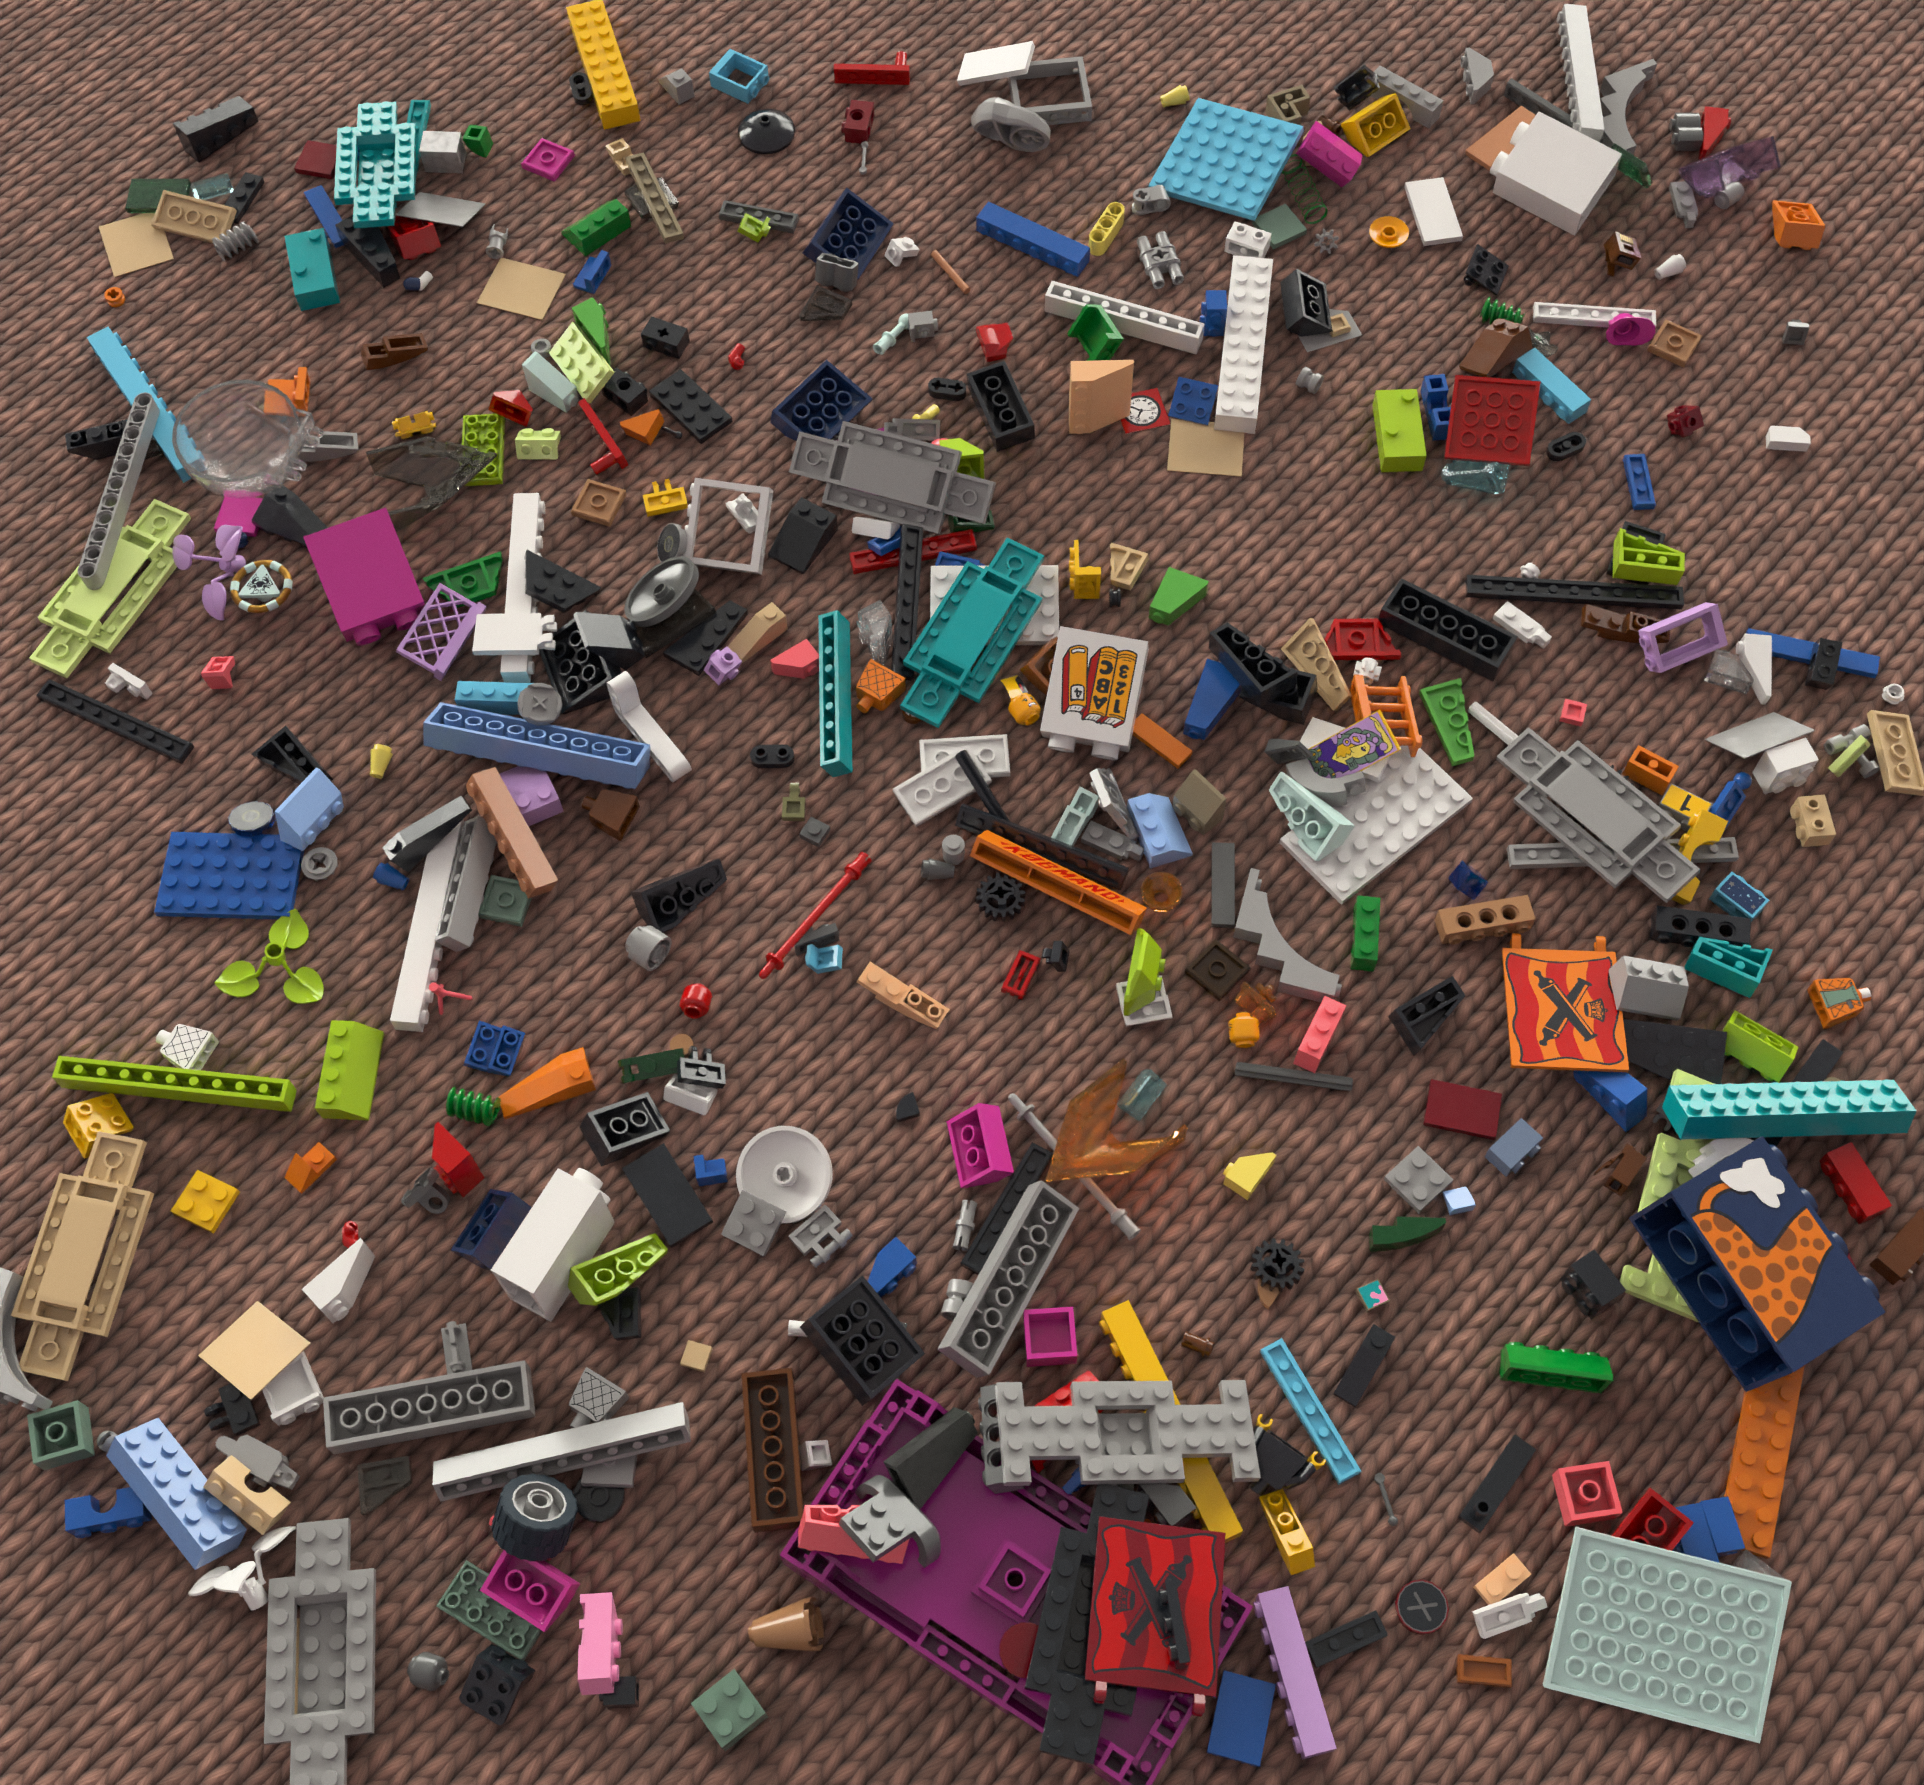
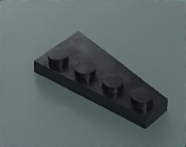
M729 600L663 652L664 657L700 676L712 653L723 647L748 615L747 609Z

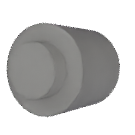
M1739 182L1729 183L1715 193V204L1721 209L1729 208L1741 200L1744 195V187Z
M949 835L942 842L943 859L948 864L958 865L965 858V843L958 835Z

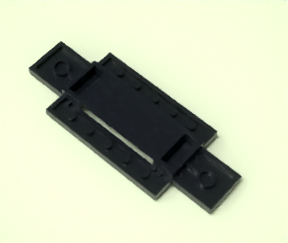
M1097 1484L1087 1533L1064 1527L1060 1528L1025 1684V1689L1050 1696L1039 1752L1093 1766L1104 1711L1129 1717L1132 1716L1137 1687L1107 1684L1104 1703H1095V1682L1085 1681L1099 1516L1144 1522L1149 1499L1147 1494L1108 1484Z

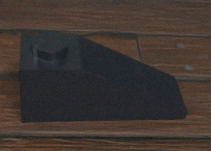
M1373 1324L1333 1394L1356 1407L1393 1343L1395 1336Z

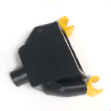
M1263 1414L1258 1416L1256 1427L1253 1429L1261 1478L1250 1486L1254 1492L1261 1496L1264 1495L1270 1485L1279 1491L1282 1487L1291 1489L1304 1484L1326 1462L1325 1459L1321 1463L1315 1462L1314 1456L1318 1452H1314L1308 1458L1270 1430L1272 1419L1266 1425L1260 1422Z

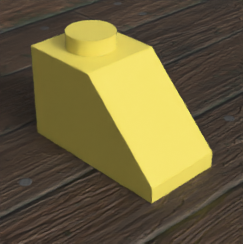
M1265 1153L1239 1157L1234 1164L1230 1162L1223 1172V1175H1225L1223 1184L1248 1200L1274 1164L1276 1154Z

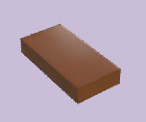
M1458 1654L1457 1683L1511 1688L1512 1659Z

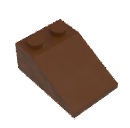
M1502 318L1496 319L1483 330L1459 365V368L1482 377H1491L1533 348L1529 327Z

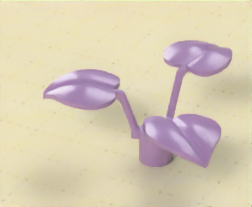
M222 525L218 528L216 547L220 550L222 558L194 555V542L187 535H177L173 541V559L179 569H189L193 558L219 562L220 569L226 572L212 579L211 585H205L202 591L204 608L212 617L218 620H224L226 606V590L218 581L228 576H233V572H238L246 565L244 557L236 555L242 534V526Z

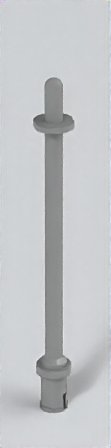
M1010 1094L1008 1100L1019 1112L1017 1116L1018 1121L1026 1119L1111 1215L1110 1222L1113 1225H1117L1127 1236L1128 1240L1135 1238L1141 1229L1127 1216L1128 1212L1125 1209L1117 1208L1037 1119L1032 1113L1035 1106L1033 1104L1026 1106L1016 1094Z

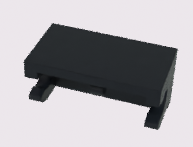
M1366 65L1361 66L1334 86V90L1340 95L1337 99L1349 111L1380 89L1377 74Z

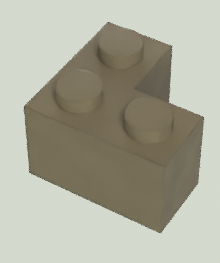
M1303 85L1268 95L1265 113L1268 117L1300 125L1302 116L1308 115L1311 97Z

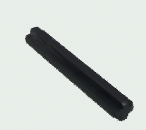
M962 750L955 756L956 760L989 813L1010 821L967 751Z

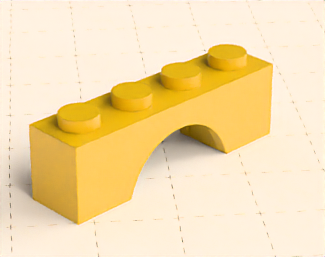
M1704 809L1696 814L1693 813L1687 824L1690 826L1687 834L1684 833L1679 840L1678 845L1681 846L1679 852L1691 861L1692 854L1698 846L1713 845L1719 842L1728 821ZM1696 876L1672 900L1682 905L1690 903L1700 883Z

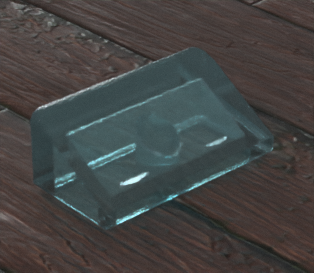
M227 173L191 183L194 198L202 200L233 192L231 180Z
M1151 1069L1143 1070L1119 1100L1117 1106L1140 1121L1167 1084Z

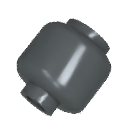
M422 1652L412 1658L407 1674L412 1685L427 1691H435L447 1682L449 1670L445 1658L431 1652Z

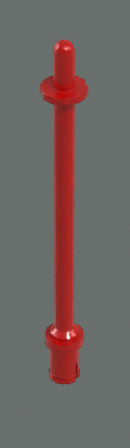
M860 852L857 858L844 868L845 875L776 954L768 953L766 955L767 964L759 972L761 979H766L774 969L781 970L784 968V957L851 880H858L861 877V872L872 861L870 857L865 861L869 856L868 854Z

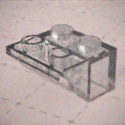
M881 600L858 611L857 625L860 630L858 637L862 644H867L871 657L874 660L877 659L881 665H884L893 640L891 614Z

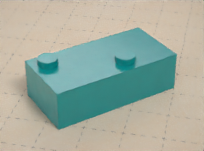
M324 228L284 236L294 294L301 311L340 303L330 244Z

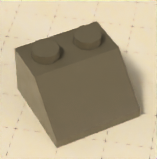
M1194 769L1175 793L1172 806L1179 816H1183L1189 822L1193 830L1199 831L1204 836L1223 820L1227 798Z

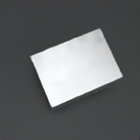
M423 131L419 152L425 172L463 173L467 153L461 132Z

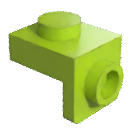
M745 213L737 232L759 242L762 236H767L771 228L768 226L770 218L766 217L764 222Z

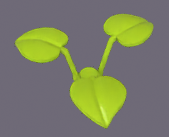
M290 910L287 912L290 913V917L281 916L272 925L269 931L270 943L265 947V957H262V963L256 973L251 963L236 961L225 968L220 977L215 981L216 987L233 997L250 996L258 990L259 982L256 977L261 975L268 962L272 966L282 965L291 977L286 980L283 987L284 994L290 1001L297 1004L320 1001L324 994V986L319 974L309 967H301L294 974L285 961L286 955L284 950L286 947L298 949L307 942L309 937L308 927L298 910Z

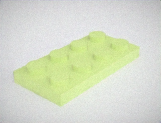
M574 322L570 324L549 352L570 382L576 386L582 398H585L590 404L615 373L581 327Z

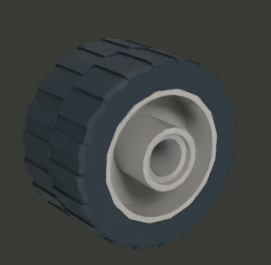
M542 1474L521 1475L511 1479L502 1489L492 1521L491 1529L494 1540L497 1541L498 1546L504 1549L506 1553L518 1559L544 1561L556 1557L567 1545L576 1518L578 1507L573 1492L564 1483Z

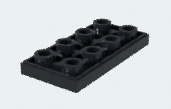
M664 1143L622 1168L671 1248L713 1223L712 1218Z

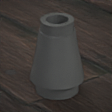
M931 858L922 860L921 878L936 880L954 877V865Z

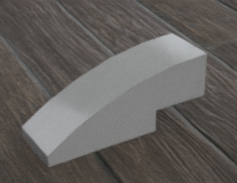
M315 431L314 436L293 435L292 438L293 462L329 460L358 452L357 433Z

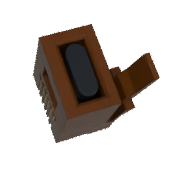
M1615 231L1604 243L1607 275L1615 276V265L1632 270L1641 259L1637 241L1633 237L1630 238V236L1628 237Z
M1629 1143L1625 1145L1619 1155L1611 1158L1593 1174L1595 1176L1604 1168H1609L1617 1159H1620V1162L1604 1185L1620 1197L1647 1159L1635 1151L1636 1148Z

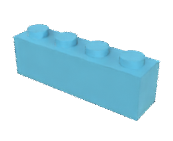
M1536 348L1531 349L1516 360L1513 369L1515 376L1520 380L1541 381L1539 397L1561 419L1570 424L1587 412L1591 399Z
M458 681L455 702L457 706L497 714L520 715L517 706L520 692L533 683Z

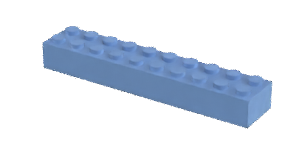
M442 702L423 722L424 746L432 747L436 750L453 751L456 754H467L476 758L492 759L500 763L516 764L519 767H531L540 771L559 773L564 776L580 777L583 780H594L603 784L619 785L627 789H636L650 768V744L551 724L537 726L527 722L525 719Z

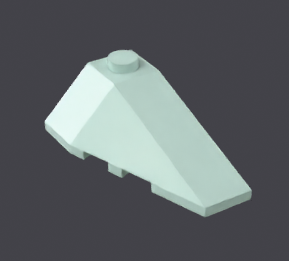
M1283 772L1278 774L1269 789L1281 812H1284L1288 819V826L1291 830H1294L1298 837V844L1315 861L1321 860L1343 845L1355 827L1340 812Z

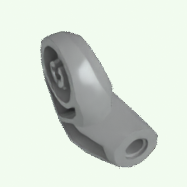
M999 97L988 98L983 101L971 117V124L975 132L990 139L1001 141L1015 150L1025 152L1041 151L1050 142L1051 130L1043 118L1025 107L1017 106Z

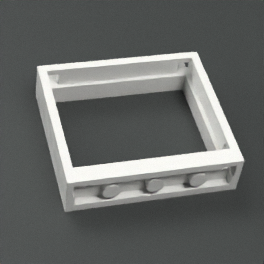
M695 478L694 483L690 487L692 503L687 508V516L689 517V524L685 526L687 547L685 553L681 554V556L689 558L696 566L762 575L773 490L769 487ZM703 487L760 494L751 565L693 557Z

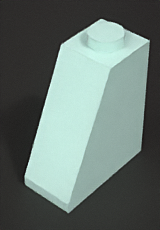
M535 351L522 364L529 391L566 413L577 404L579 396L576 386L539 353Z

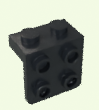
M491 1644L476 1656L459 1700L462 1704L495 1724L503 1725L509 1716L520 1688L532 1679L535 1669L528 1666L525 1661L509 1655L503 1648Z

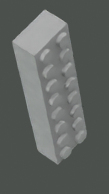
M1042 1180L1028 1185L937 1350L976 1378L990 1375L1079 1210L1076 1205Z
M525 1360L323 1398L326 1448L333 1454L536 1417L531 1368Z

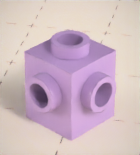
M725 647L721 651L716 650L712 653L704 671L720 685L728 678L732 680L740 672L738 668L742 661L735 652Z

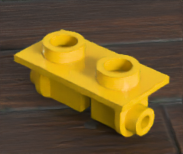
M425 411L414 414V423L411 422L410 416L396 418L392 422L394 430L398 429L399 431L395 433V436H401V439L412 437L414 432L421 431V434L432 432L433 428L436 427V423L431 424V421L434 420L433 413Z

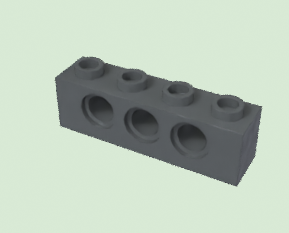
M996 1384L980 1387L981 1397L978 1399V1405L982 1412L980 1432L984 1443L981 1446V1455L985 1461V1470L982 1472V1478L985 1486L995 1494L1025 1489V1487L1004 1486L1002 1465L998 1466L1001 1461L1000 1440L997 1441L999 1428L998 1417H995L997 1406Z

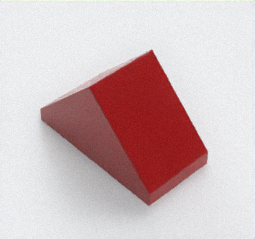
M520 390L494 392L488 409L527 427L533 411Z

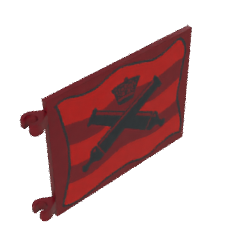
M1099 1516L1085 1681L1095 1682V1703L1103 1704L1106 1699L1107 1684L1190 1694L1193 1695L1192 1715L1201 1717L1204 1714L1205 1697L1216 1698L1226 1533ZM1169 1579L1176 1580L1190 1657L1188 1667L1176 1669L1175 1661L1171 1662L1169 1658L1168 1645L1171 1644L1170 1633L1166 1634L1164 1630L1163 1617L1166 1616L1165 1606L1160 1605L1158 1590L1162 1589L1164 1580Z

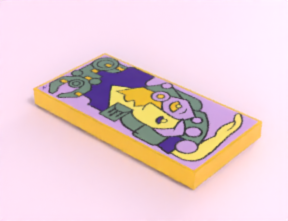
M1378 710L1309 748L1308 750L1313 755L1307 759L1313 771L1319 776L1339 778L1363 771L1400 751L1401 748L1381 710Z

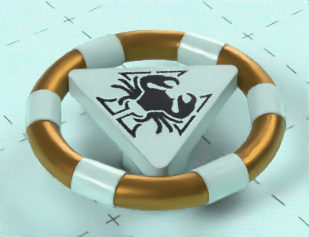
M271 560L254 561L243 566L235 574L231 581L230 594L234 603L242 610L251 613L269 612L278 608L287 600L292 591L293 581L290 572L282 564ZM266 568H271L283 576L284 584L281 594ZM256 570L253 576L249 579V581L239 592V585L242 578L246 574ZM273 597H277L264 605H252L241 599L258 598L260 601L266 602Z

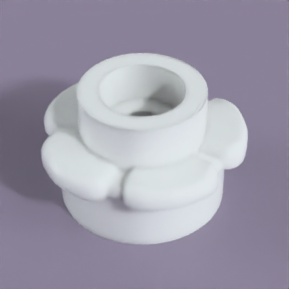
M1527 563L1520 568L1521 578L1538 579V576L1541 574L1539 568L1532 563Z
M1890 684L1884 687L1882 698L1890 704H1899L1904 699V689L1898 684Z

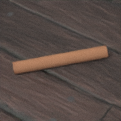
M934 250L931 253L932 258L962 292L968 294L971 290L970 287L939 252Z

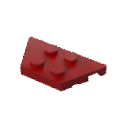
M1378 618L1334 619L1329 632L1324 638L1334 660H1362L1364 658L1400 660L1401 657L1400 650L1395 649L1391 643V637L1383 630V626Z

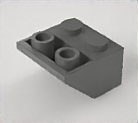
M1161 1483L1139 1484L1137 1492L1149 1495L1146 1511H1149L1154 1517L1152 1520L1154 1524L1181 1527L1193 1518L1196 1507L1180 1486Z

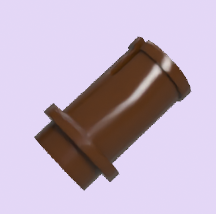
M1325 115L1318 118L1317 121H1321L1325 128L1336 136L1339 135L1342 129L1339 121L1334 122L1325 117Z
M1186 1331L1181 1347L1199 1352L1202 1357L1205 1355L1210 1357L1214 1342L1210 1341L1211 1338L1209 1337L1204 1339Z

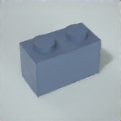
M1521 1118L1489 1148L1485 1158L1506 1177L1512 1171L1516 1174L1525 1165L1523 1160L1527 1156L1533 1158L1540 1151L1541 1147L1539 1144L1543 1137Z

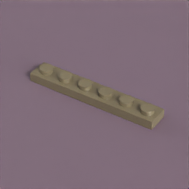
M644 152L625 157L629 171L664 243L684 239L683 231Z

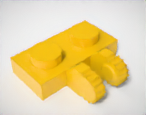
M665 479L666 491L659 492L657 481L652 482L654 493L643 495L647 517L687 509L688 504L684 487L672 489L670 480Z

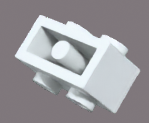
M1235 221L1226 237L1224 252L1236 256L1264 258L1270 247L1272 233Z

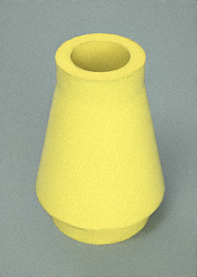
M1179 85L1165 95L1160 96L1163 107L1186 104L1190 97L1187 87Z
M375 744L374 748L371 749V777L383 778L384 772L393 756L390 747Z

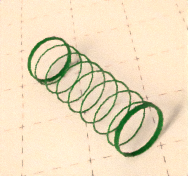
M1302 158L1301 160H1292L1301 162L1297 167L1291 169L1290 171H1282V174H1284L1286 177V175L1295 172L1299 168H1304L1305 171V167H1300L1302 163L1305 166V163L1303 162ZM1308 172V174H1303V173H1302V174H1299V175H1308V177L1311 178V176L1309 175V172ZM1311 178V181H1307V179H1306V181H1302V182H1304V183H1305V182H1311V185H1312V183H1313V182H1312V178ZM1315 186V188H1310V187H1309V188H1306L1307 190H1308V189H1315V191L1318 192V190L1316 189V186ZM1318 192V195H1314V193H1313V195H1310L1311 197H1312V196H1318V199H1319V197H1320V196H1319V192ZM1323 200L1322 205L1310 206L1311 208L1303 215L1305 221L1306 217H1309L1307 214L1317 207H1320V209L1321 207L1326 208ZM1327 208L1325 209L1324 215L1319 220L1314 222L1306 221V223L1315 224L1322 221L1328 213Z

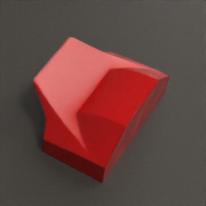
M1008 322L976 327V333L986 361L992 362L1007 358V348L1014 339Z

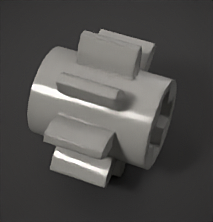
M1323 228L1321 235L1316 234V238L1319 241L1315 242L1314 245H1320V253L1323 250H1327L1331 254L1330 249L1332 247L1338 248L1334 241L1338 240L1339 237H1333V229L1330 232H1326ZM1324 237L1332 239L1329 241L1330 245L1326 246L1325 243H1321L1324 241Z

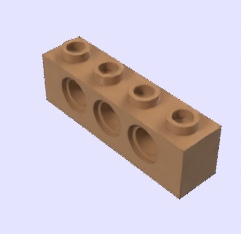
M1528 895L1438 910L1435 917L1441 943H1449L1451 945L1470 939L1478 941L1493 935L1495 937H1502L1511 932L1525 933L1532 928L1535 922V916ZM1504 916H1509L1512 920H1507ZM1481 919L1489 921L1490 924L1483 923ZM1458 923L1467 925V928L1461 927Z

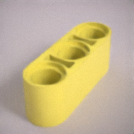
M1119 202L1110 203L1089 234V247L1092 255H1103L1122 228L1125 212L1123 204Z

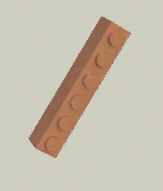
M496 767L472 774L466 784L469 796L473 797L479 814L484 817L489 832L494 835L500 852L505 855L511 872L516 875L521 890L526 893L528 899L552 891L558 879Z

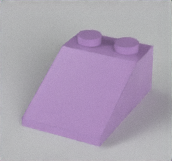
M517 766L500 773L503 782L528 826L564 812L546 771Z

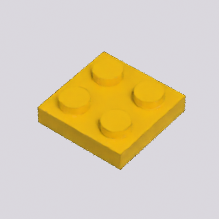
M197 1170L171 1209V1212L214 1234L240 1191Z

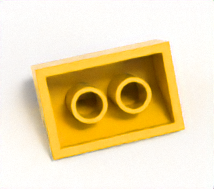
M1396 93L1380 97L1341 123L1348 142L1366 157H1370L1411 129Z

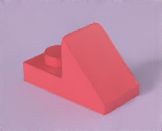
M234 656L212 657L203 669L201 676L211 689H228L233 687L230 671L235 665Z

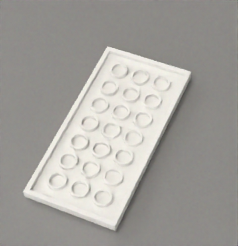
M1400 746L1401 750L1392 754L1378 782L1365 778L1366 792L1347 797V805L1333 807L1355 827L1343 845L1321 860L1315 861L1300 847L1297 842L1299 839L1294 830H1291L1280 839L1279 843L1341 905L1472 802L1473 798L1421 748L1418 749L1415 757H1411L1409 747Z

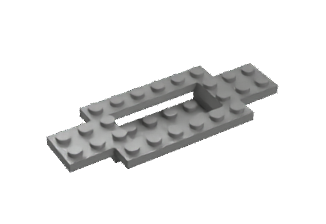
M846 421L842 423L838 441L799 431L789 472L792 474L826 482L822 499L824 504L899 524L904 523L923 527V530L937 534L941 533L945 514L985 524L996 485L993 481L958 473L957 470L962 452L959 450Z
M1528 727L1497 755V761L1527 785L1514 798V803L1612 887L1617 888L1628 876L1633 874L1667 903L1700 873V869L1667 842L1681 828V824L1580 741L1577 740L1565 752L1561 751L1559 753ZM1547 797H1551L1556 803H1558L1562 808H1564L1568 813H1570L1574 818H1576L1581 824H1583L1587 829H1589L1593 834H1595L1600 840H1602L1606 845H1608L1612 850H1614L1615 855L1612 854L1608 849H1606L1602 844H1600L1595 838H1593L1577 823H1575L1558 807H1556L1551 801L1547 799Z
M349 1518L297 1523L295 1576L269 1579L264 1744L291 1743L290 1785H347V1738L356 1735L374 1734L376 1569L350 1570L351 1520ZM297 1605H299L298 1711L295 1714Z

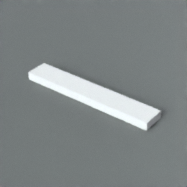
M1534 302L1533 322L1609 327V320H1612L1621 313H1629L1634 317H1643L1651 320L1656 328V310Z

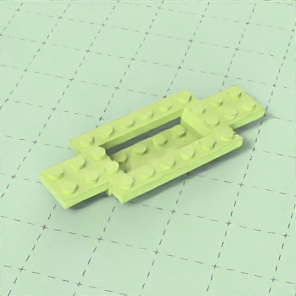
M154 499L133 527L129 525L122 527L105 582L101 588L97 590L88 589L78 575L77 567L38 616L40 622L53 628L29 657L32 663L68 678L92 646L111 653L177 568L173 559V549L170 548V545L191 520L190 515ZM147 559L152 561L102 625L100 619Z

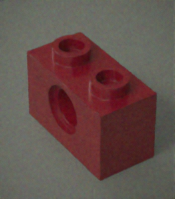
M851 99L850 107H847L845 112L846 122H842L841 132L845 136V142L859 144L863 141L868 142L875 117L874 102Z

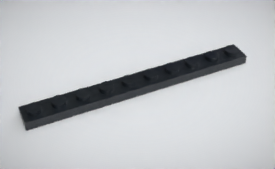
M1467 575L1465 579L1466 597L1664 609H1682L1684 606L1683 587L1482 575Z

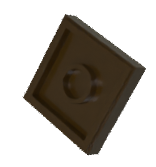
M1215 939L1185 969V973L1220 1001L1250 971L1251 967Z

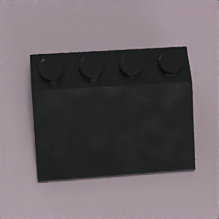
M575 618L559 628L557 632L552 633L553 640L556 642L555 650L539 649L550 683L561 696V712L563 714L609 699L610 694L607 682L622 673L619 666L585 648Z
M863 1275L800 1326L805 1335L862 1406L925 1354Z

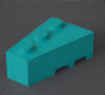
M1699 937L1684 967L1685 970L1750 998L1761 981L1773 949L1765 948V950L1752 949L1751 945L1743 944L1741 947L1729 945L1728 941Z

